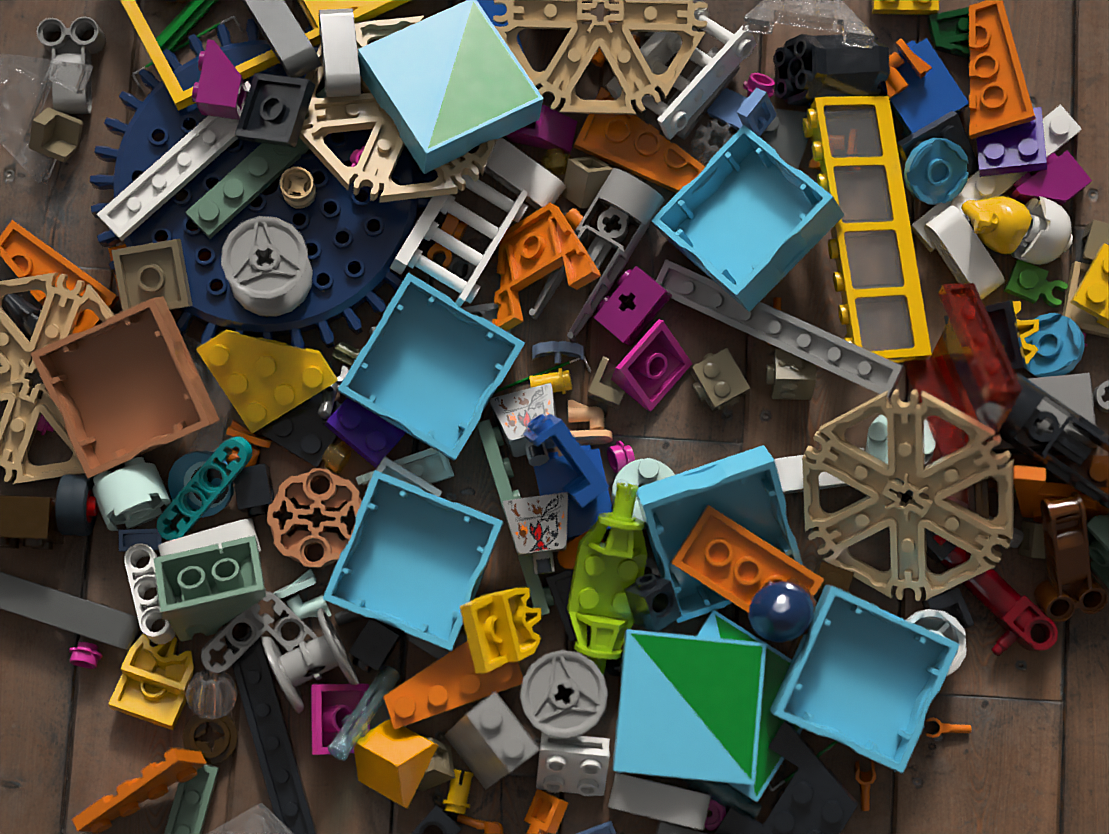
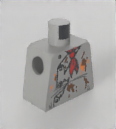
M548 383L490 398L494 420L497 426H499L512 456L527 455L529 464L532 466L545 464L549 460L547 449L556 447L555 443L549 437L537 446L528 441L523 433L529 429L527 424L538 415L544 414L546 417L552 414L556 416L552 384Z
M568 493L503 501L504 512L518 556L532 555L535 574L555 572L553 552L566 551Z

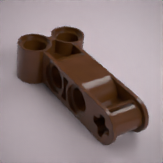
M1075 491L1071 492L1069 497L1050 502L1047 499L1041 500L1048 580L1041 582L1034 591L1035 601L1045 615L1055 623L1064 622L1071 618L1077 608H1080L1086 614L1100 612L1108 603V595L1090 571L1086 513L1081 496Z

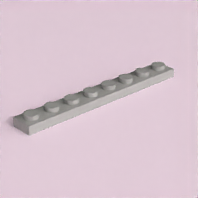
M665 259L656 282L672 294V299L876 393L882 394L888 391V398L890 399L904 372L905 367L762 302H759L748 312L713 280Z

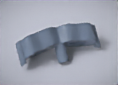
M567 341L538 343L532 346V360L554 354L555 364H561V354L584 360V346Z

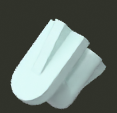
M310 568L294 582L275 591L273 594L279 599L316 584L317 579ZM296 594L286 601L288 608L300 620L307 617H318L317 613L320 608L324 609L328 617L332 615L326 600L322 599L323 595L303 603L299 594Z

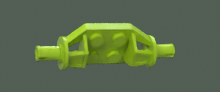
M617 483L613 512L598 514L597 522L578 542L567 610L577 639L574 649L581 654L587 655L586 658L595 663L603 676L606 660L621 657L622 650L620 648L624 643L625 630H631L634 624L633 615L624 589L634 584L637 578L644 575L647 560V550L642 532L645 522L633 516L639 488L633 484L625 486V483ZM610 526L611 530L607 542H601L607 527ZM587 624L591 626L590 640H587Z

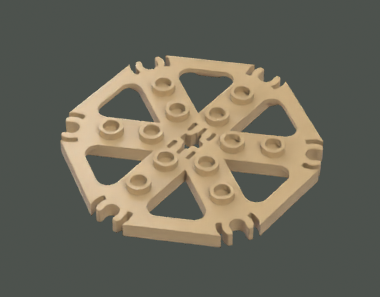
M494 0V5H504L507 8V12L503 16H493L494 22L498 24L508 22L507 26L494 27L535 87L539 84L542 86L538 90L541 96L545 93L554 95L555 100L550 108L552 110L557 109L561 99L565 100L564 106L559 113L636 115L637 113L633 110L631 101H635V105L641 113L646 110L642 104L644 96L650 95L656 104L660 103V95L655 88L660 89L665 99L706 32L693 31L692 27L702 29L707 26V21L695 19L694 12L697 10H707L708 4L705 2L694 3L693 0ZM597 4H603L604 10L618 14L604 16L603 22H598L595 15L582 12H591V10L597 9ZM582 22H592L591 24H582ZM609 22L618 23V25H609ZM523 29L570 30L547 69L542 72L533 70L517 42L518 33ZM630 31L674 32L681 37L682 46L665 73L661 75L652 73ZM599 48L621 87V95L616 100H583L575 93L577 83Z
M424 16L354 23L357 52L359 48L368 45L369 41L384 38L424 20ZM320 44L317 55L322 66L307 73L304 78L309 79L316 86L306 114L307 119L304 120L299 137L347 191L353 181V193L355 195H358L361 187L369 186L371 188L370 200L374 201L379 195V190H383L380 195V203L457 194L458 189L463 191L466 186V181L461 176L469 175L475 182L479 179V172L483 176L498 139L480 144L477 152L473 154L467 152L465 155L436 168L438 177L433 182L410 185L395 184L391 176L405 144L400 138L394 121L379 106L361 76V90L364 93L360 94V96L316 97L315 93L324 76ZM373 129L359 162L354 167L345 166L323 141L324 137L330 133Z
M57 272L0 281V364L2 365L0 367V401L8 400L0 421V466L6 469L5 482H10L14 479L16 470L17 476L13 484L62 477L67 474L85 473L67 435L65 421L59 408L50 398L44 383L36 384L35 388H33V380L28 378L29 373L37 371L30 353L72 335L79 314L83 310H92L102 322L114 316V313L90 284H87L83 296L80 295L85 288V282L82 280H78L75 288L70 291L66 287V281L69 276L66 274H61L58 277L57 287H55L56 277L59 274ZM41 290L45 293L46 299L29 342L3 310L2 299L12 293ZM41 414L72 450L73 455L70 460L35 466L28 460V452Z
M895 389L891 396V404L888 400V391L820 426L819 430L815 433L813 439L822 445V449H815L808 445L802 457L805 532L813 528L809 533V540L816 537H821L825 540L826 543L819 546L817 550L819 555L825 554L823 560L834 566L854 572L853 577L890 598L894 594L892 588L894 585L897 586L896 597L898 600H902L905 588H911L915 591V600L920 601L923 587L926 591L927 600L994 568L996 562L1001 560L1002 554L996 551L993 545L1000 544L1008 548L1013 539V460L1004 464L1009 460L1010 452L1006 451L1002 454H995L992 451V448L999 445L1001 441L1000 436H994L995 430L925 391L921 394L922 405L917 404L919 400L917 390H912L911 401L904 403L899 399V390ZM874 414L883 415L887 419L888 464L849 443L845 438L846 429ZM928 416H939L964 430L969 435V443L966 446L925 466L924 420ZM825 471L868 496L835 513H826L820 506L819 475ZM988 476H992L998 482L999 513L993 519H985L947 497ZM911 490L914 492L912 498L916 501L908 500L907 503L902 502L901 493ZM890 526L891 568L888 571H879L850 554L849 546ZM926 529L971 553L970 559L941 574L932 573L927 567Z

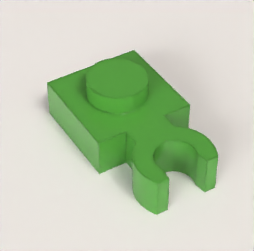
M1017 259L1003 291L1033 304L1037 302L1040 296L1043 297L1044 302L1048 306L1058 307L1062 301L1052 296V289L1064 292L1067 290L1068 285L1060 280L1046 281L1049 271Z

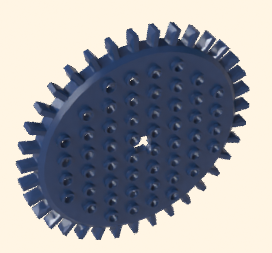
M248 19L247 21L248 41L232 44L231 35L224 24L217 25V37L221 43L220 49L234 67L271 50L266 40H259L260 30L253 19ZM310 23L306 28L305 33L313 30ZM195 34L188 36L190 49L196 57L181 65L175 54L168 49L163 51L183 91L193 87L194 83L200 80L201 71L198 68L200 52L204 51L202 41ZM313 46L314 50H315L316 53H317V51H318L319 48ZM280 63L259 72L260 74L288 77ZM144 68L138 72L144 86L152 90L142 102L132 94L123 91L119 95L122 104L127 109L135 112L130 123L125 124L117 119L107 117L104 122L108 131L123 137L120 148L113 149L107 146H96L94 151L98 159L116 163L114 175L90 176V183L95 189H114V198L134 182V177L137 174H143L191 131L185 129L187 122L193 121L197 126L207 117L206 115H201L196 103L178 111L163 81L157 80L151 72ZM254 75L244 79V84L248 82L251 85ZM324 76L315 95L325 87ZM372 130L330 133L324 137L323 141L334 155L346 165L351 163L350 156L354 150H360L363 146H366ZM163 133L165 137L162 141L157 142L153 140L155 134ZM336 134H341L344 136V139L336 143L332 140V137ZM238 138L239 144L237 147L225 149L123 241L111 230L97 235L102 247L113 246L120 242H125L127 247L156 243L157 236L162 233L168 235L166 241L181 239L193 305L177 308L182 311V314L175 323L182 337L188 332L191 323L195 319L207 325L201 336V345L217 336L219 330H231L242 335L261 336L269 340H274V336L291 335V346L305 349L302 332L318 328L321 341L327 348H331L334 346V334L328 326L329 323L343 317L347 321L349 329L356 335L363 332L361 321L353 310L364 302H367L375 313L383 317L386 305L375 293L384 283L390 285L396 292L404 279L393 273L394 270L390 266L416 225L418 211H424L431 198H415L379 203L383 190H379L377 199L372 201L370 200L371 188L363 186L360 188L359 193L367 194L368 198L364 202H359L356 200L357 195L353 193L354 181L350 184L347 191L320 159L311 152L310 154H302L291 166L305 168L311 173L313 178L316 175L325 177L323 183H314L316 196L309 206L297 209L287 204L279 183L274 193L269 195L260 193L256 197L263 201L261 206L252 207L251 203H249L218 233L209 239L199 228L195 231L188 230V225L192 221L185 212L211 190L208 188L210 181H221L262 144ZM404 146L391 178L392 181H396L399 185L433 182L437 179L438 174L435 169L425 174L420 171L417 162L407 147ZM178 193H188L187 199L178 201L176 199ZM109 203L92 205L91 212L94 217L99 218L97 213ZM330 204L337 207V210L332 214L325 212L326 206ZM298 216H303L306 221L303 225L298 226L293 223L294 219ZM256 217H276L291 224L302 235L306 248L315 246L318 249L315 255H307L313 270L312 287L307 297L293 311L279 316H259L246 310L235 299L221 264L222 248L230 232L242 222ZM373 222L378 223L380 229L376 232H371L368 230L369 224ZM341 234L349 237V240L344 244L337 242V237ZM206 251L211 253L209 260L201 261L199 259L201 253ZM114 261L109 263V266L116 275ZM353 264H358L361 270L357 274H352L349 272V267ZM321 276H327L330 281L327 285L321 286L317 283L318 279ZM221 282L223 287L220 291L215 292L211 290L212 284Z

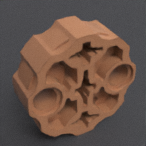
M312 469L298 476H290L279 486L278 494L273 503L268 507L267 523L271 527L274 545L285 557L293 559L309 569L325 570L328 566L337 564L340 554L347 546L355 527L354 525L352 532H350L349 527L344 524V520L350 519L353 511L356 517L362 503V494L348 479H343L327 469ZM319 478H327L330 481V487L324 494H315L313 491L314 482ZM295 498L301 506H310V510L297 509L291 499ZM348 502L340 512L329 511L327 508H340L343 503ZM287 507V512L293 515V517L286 520L283 527V522L278 520L277 517L284 514ZM318 511H321L324 517L335 521L320 522L319 528H316V524L312 521L302 518L317 517ZM297 527H307L308 530H309V531L297 530V531L294 533V535H292L291 537H289V536L297 529ZM327 529L340 530L346 539L342 541L337 533L327 532ZM314 544H320L324 548V555L317 562H311L307 557L308 549Z

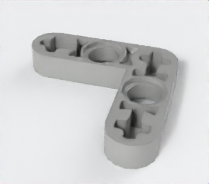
M266 591L267 597H264L263 600L268 602L272 599L274 601L271 606L272 609L279 616L283 610L287 612V615L278 619L274 628H271L269 624L274 622V620L267 613L259 615L258 612L261 608L256 603L227 622L205 644L201 651V661L209 671L215 673L223 672L266 630L288 652L292 651L293 647L299 645V642L304 640L306 634L311 636L310 639L305 641L306 643L318 637L275 594ZM291 621L299 626V634L294 640L289 641L282 638L280 630L283 624ZM245 622L251 627V635L245 641H237L232 637V628L237 623ZM226 635L229 642L238 649L232 653L231 649L228 648L222 655L225 661L222 664L214 662L211 665L208 662L211 659L209 651L211 649L221 650L226 644L220 639ZM316 665L308 670L313 671L321 666Z

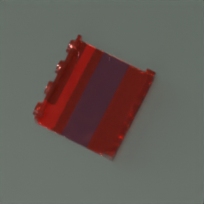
M943 284L938 294L949 317V321L929 360L904 361L903 365L913 390H917L919 393L918 402L920 405H922L921 394L925 391L995 431L994 436H996L1022 392V388L975 284ZM936 415L926 418L941 458L969 443V435L964 430Z

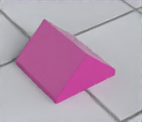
M658 319L616 367L611 380L641 406L651 412L693 363L664 321Z
M369 684L311 685L312 755L354 753L353 740L370 731Z

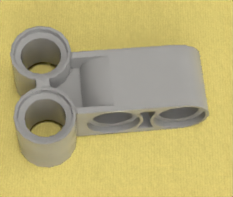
M83 16L75 19L70 28H66L62 21L57 18L44 19L38 25L36 33L39 41L52 54V99L54 110L66 115L90 114L92 109L91 55L103 49L106 42L105 34L90 17ZM94 30V35L90 40L81 41L84 32ZM62 32L59 40L49 42V37L52 33Z

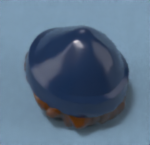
M790 578L787 581L775 583L768 581L751 600L748 617L753 629L761 637L775 642H791L800 635L808 634L809 627L814 618V612L816 611V601L810 591L804 585L799 584L797 579Z

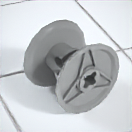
M256 217L242 222L230 232L222 248L221 264L235 299L246 310L259 316H279L291 312L305 300L312 287L313 270L307 256L308 251L302 235L291 224L276 217Z
M323 608L318 610L317 615L324 635L309 643L303 640L299 642L300 647L284 655L271 637H262L263 645L274 673L288 700L298 714L304 709L298 685L312 678L318 681L322 679L323 673L340 666L351 684H359L348 653ZM316 665H317V666H321V667H319V668H317V669H315V670H313V671H311V672H309V673L307 672L308 669H310V668H312V667H314V666H316Z
M561 650L545 654L531 665L523 678L520 697L524 713L534 727L549 736L569 738L582 735L596 725L605 710L608 692L604 676L593 661L580 653ZM559 685H563L565 689L571 688L574 694L569 697V704H564L562 700L556 701L554 699V695L558 693L557 687Z

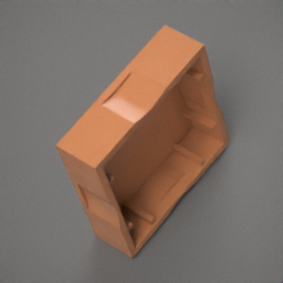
M164 296L151 298L109 317L102 324L84 332L69 335L30 353L50 398L57 405L63 416L67 435L87 478L220 420Z

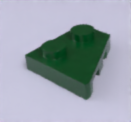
M969 7L930 14L927 18V23L934 50L970 59Z

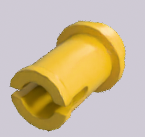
M559 368V372L529 376L530 386L532 388L551 383L553 393L562 391V394H566L567 390H572L569 370L563 371L562 368Z
M454 770L455 778L450 781L447 800H443V803L446 804L445 811L465 814L466 808H470V804H467L474 773L465 771L462 785H459L461 770Z

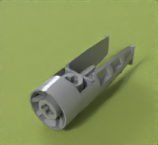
M612 169L574 231L583 246L589 235L595 237L587 252L598 269L611 248L617 251L567 334L572 343L576 341L577 334L593 315L599 303L624 269L652 222L651 219L657 214L665 200L652 187L620 169ZM600 205L608 210L602 212L599 216L597 231L590 227L589 223ZM615 221H618L620 230L613 229L610 233H607L606 224H613ZM631 223L639 228L627 248L624 249V246L619 243L623 242L627 237L628 225ZM565 265L551 272L534 308L529 310L533 320L539 318L565 277Z

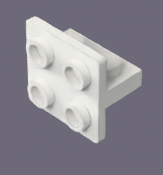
M542 732L536 788L551 793L568 792L578 793L583 796H603L610 756V739L579 735L561 738L549 736Z

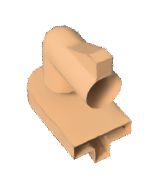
M568 400V422L590 423V430L570 431L580 446L601 445L612 442L613 433L609 430H604V412L600 407H588L574 400Z

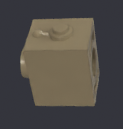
M728 348L716 354L709 353L705 355L702 362L695 363L691 368L690 374L695 381L692 384V388L701 402L706 400L712 412L722 410L726 405L733 406L740 402V397L747 394L750 390Z
M775 349L772 364L766 365V384H771L772 399L812 400L817 380L816 365L783 349Z

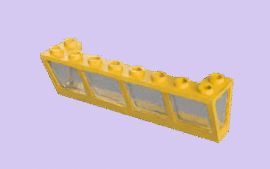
M889 96L817 97L814 99L810 109H807V118H803V132L805 138H811L814 161L820 162L821 174L817 175L818 185L834 197L844 213V216L830 229L832 239H828L830 259H835L837 272H833L834 288L836 292H841L842 305L838 306L839 320L841 325L846 324L847 329L844 340L897 364L926 360L932 355Z

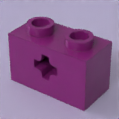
M637 266L633 270H627L620 277L617 283L619 287L612 296L607 295L602 299L596 309L598 313L594 317L619 340L629 346L636 341L672 297L671 293ZM628 299L633 300L636 305L633 310L629 309L626 304Z

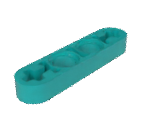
M236 436L224 441L159 516L157 529L164 539L170 541L186 535L252 458V448L246 439ZM238 447L240 449L239 457L228 465L225 464L223 461L227 460L232 454L231 449ZM210 468L217 469L221 473L222 482L219 486L212 485L208 481L207 472ZM189 492H194L200 496L202 501L200 509H193L188 505L187 495ZM180 513L184 514L185 517L178 522L177 529L173 531L169 527L172 523L171 520L179 516Z

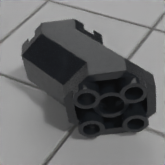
M866 32L815 36L800 34L786 41L783 47H779L775 51L773 56L775 64V95L780 99H784L789 105L795 106L812 105L817 97L879 96L881 89H877L880 81H886L890 74L889 47L884 43L878 42L879 38L875 34Z

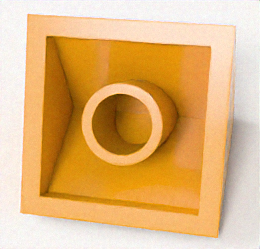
M388 719L353 740L358 781L399 805L408 808L438 745L404 726L394 729L392 721Z

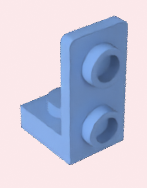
M757 87L748 98L725 88L707 110L710 117L737 130L745 125L759 137L777 116L767 92Z

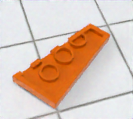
M985 0L969 5V136L971 139L1036 120L1003 0Z
M601 87L595 100L615 99L610 96L607 90ZM588 114L574 143V148L675 193H678L685 185L694 180L705 168L704 165L678 145L671 143L659 134L660 131L651 124L648 125L636 115Z
M12 220L0 235V256L18 278L57 272L59 274L56 277L55 287H57L58 277L61 274L69 275L66 287L70 291L75 288L78 280H82L85 282V288L80 294L81 296L85 293L87 284H90L110 310L119 300V296ZM32 290L31 294L43 306L46 299L45 293L41 290ZM85 309L79 314L72 334L91 329L101 324L102 321L92 310Z
M466 641L383 697L394 729L490 696L494 692L498 693L521 685L523 675L518 661L507 662L487 673L476 674L469 643Z
M176 748L170 749L163 754L166 761L158 764L150 763L141 770L142 778L127 780L116 787L117 796L108 795L102 797L72 818L76 830L92 832V834L101 833L112 826L111 821L117 817H126L137 812L140 809L139 804L147 799L155 800L169 792L168 787L177 781L183 783L194 778L198 774L197 769L207 764L202 752Z

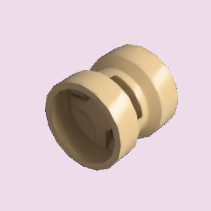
M291 167L282 174L280 188L286 203L297 209L309 206L316 196V188L311 173L302 167Z

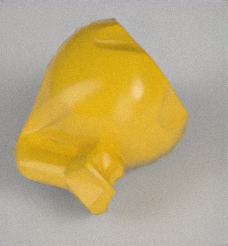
M1005 196L978 201L968 200L961 207L963 213L969 217L974 233L977 234L978 238L988 248L1001 254H1011L1018 248L1032 220L1029 210L1024 204Z

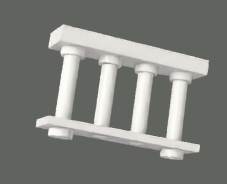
M693 0V2H704V0ZM697 10L694 12L696 20L707 21V26L701 30L706 31V33L725 45L713 58L698 48L694 50L690 60L701 66L703 70L692 82L679 75L673 87L682 93L670 106L662 101L656 104L650 95L642 98V104L660 116L657 121L668 139L671 140L678 131H681L687 125L688 120L742 60L750 56L757 45L750 26L744 23L733 34L709 19L710 14L708 10ZM655 32L644 43L640 51L653 74L661 75L667 71L668 67L665 64L679 51L682 46V39L674 32ZM614 76L606 86L612 97L616 100L621 95V87Z
M469 175L461 176L466 181V188L508 213L499 228L455 202V197L452 195L433 196L390 268L401 275L406 266L412 269L415 266L460 293L455 302L459 307L462 306L464 301L471 304L481 287L476 284L480 274L512 220L518 223L528 207L523 202L529 192L524 189L517 199L513 201L479 179L475 182ZM439 211L443 214L448 212L492 239L485 253L482 255L438 228L439 224L434 220ZM423 238L427 241H430V239L434 240L475 265L476 268L467 282L423 256V251L418 249Z

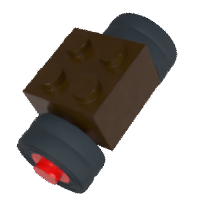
M74 474L63 475L59 482L56 500L50 497L0 495V548L18 549L19 543H23V546L32 547V549L52 550L53 544H64V535H90L95 525L96 516L99 513L96 498L92 493V488L95 485L93 482L94 477L87 478L86 475Z

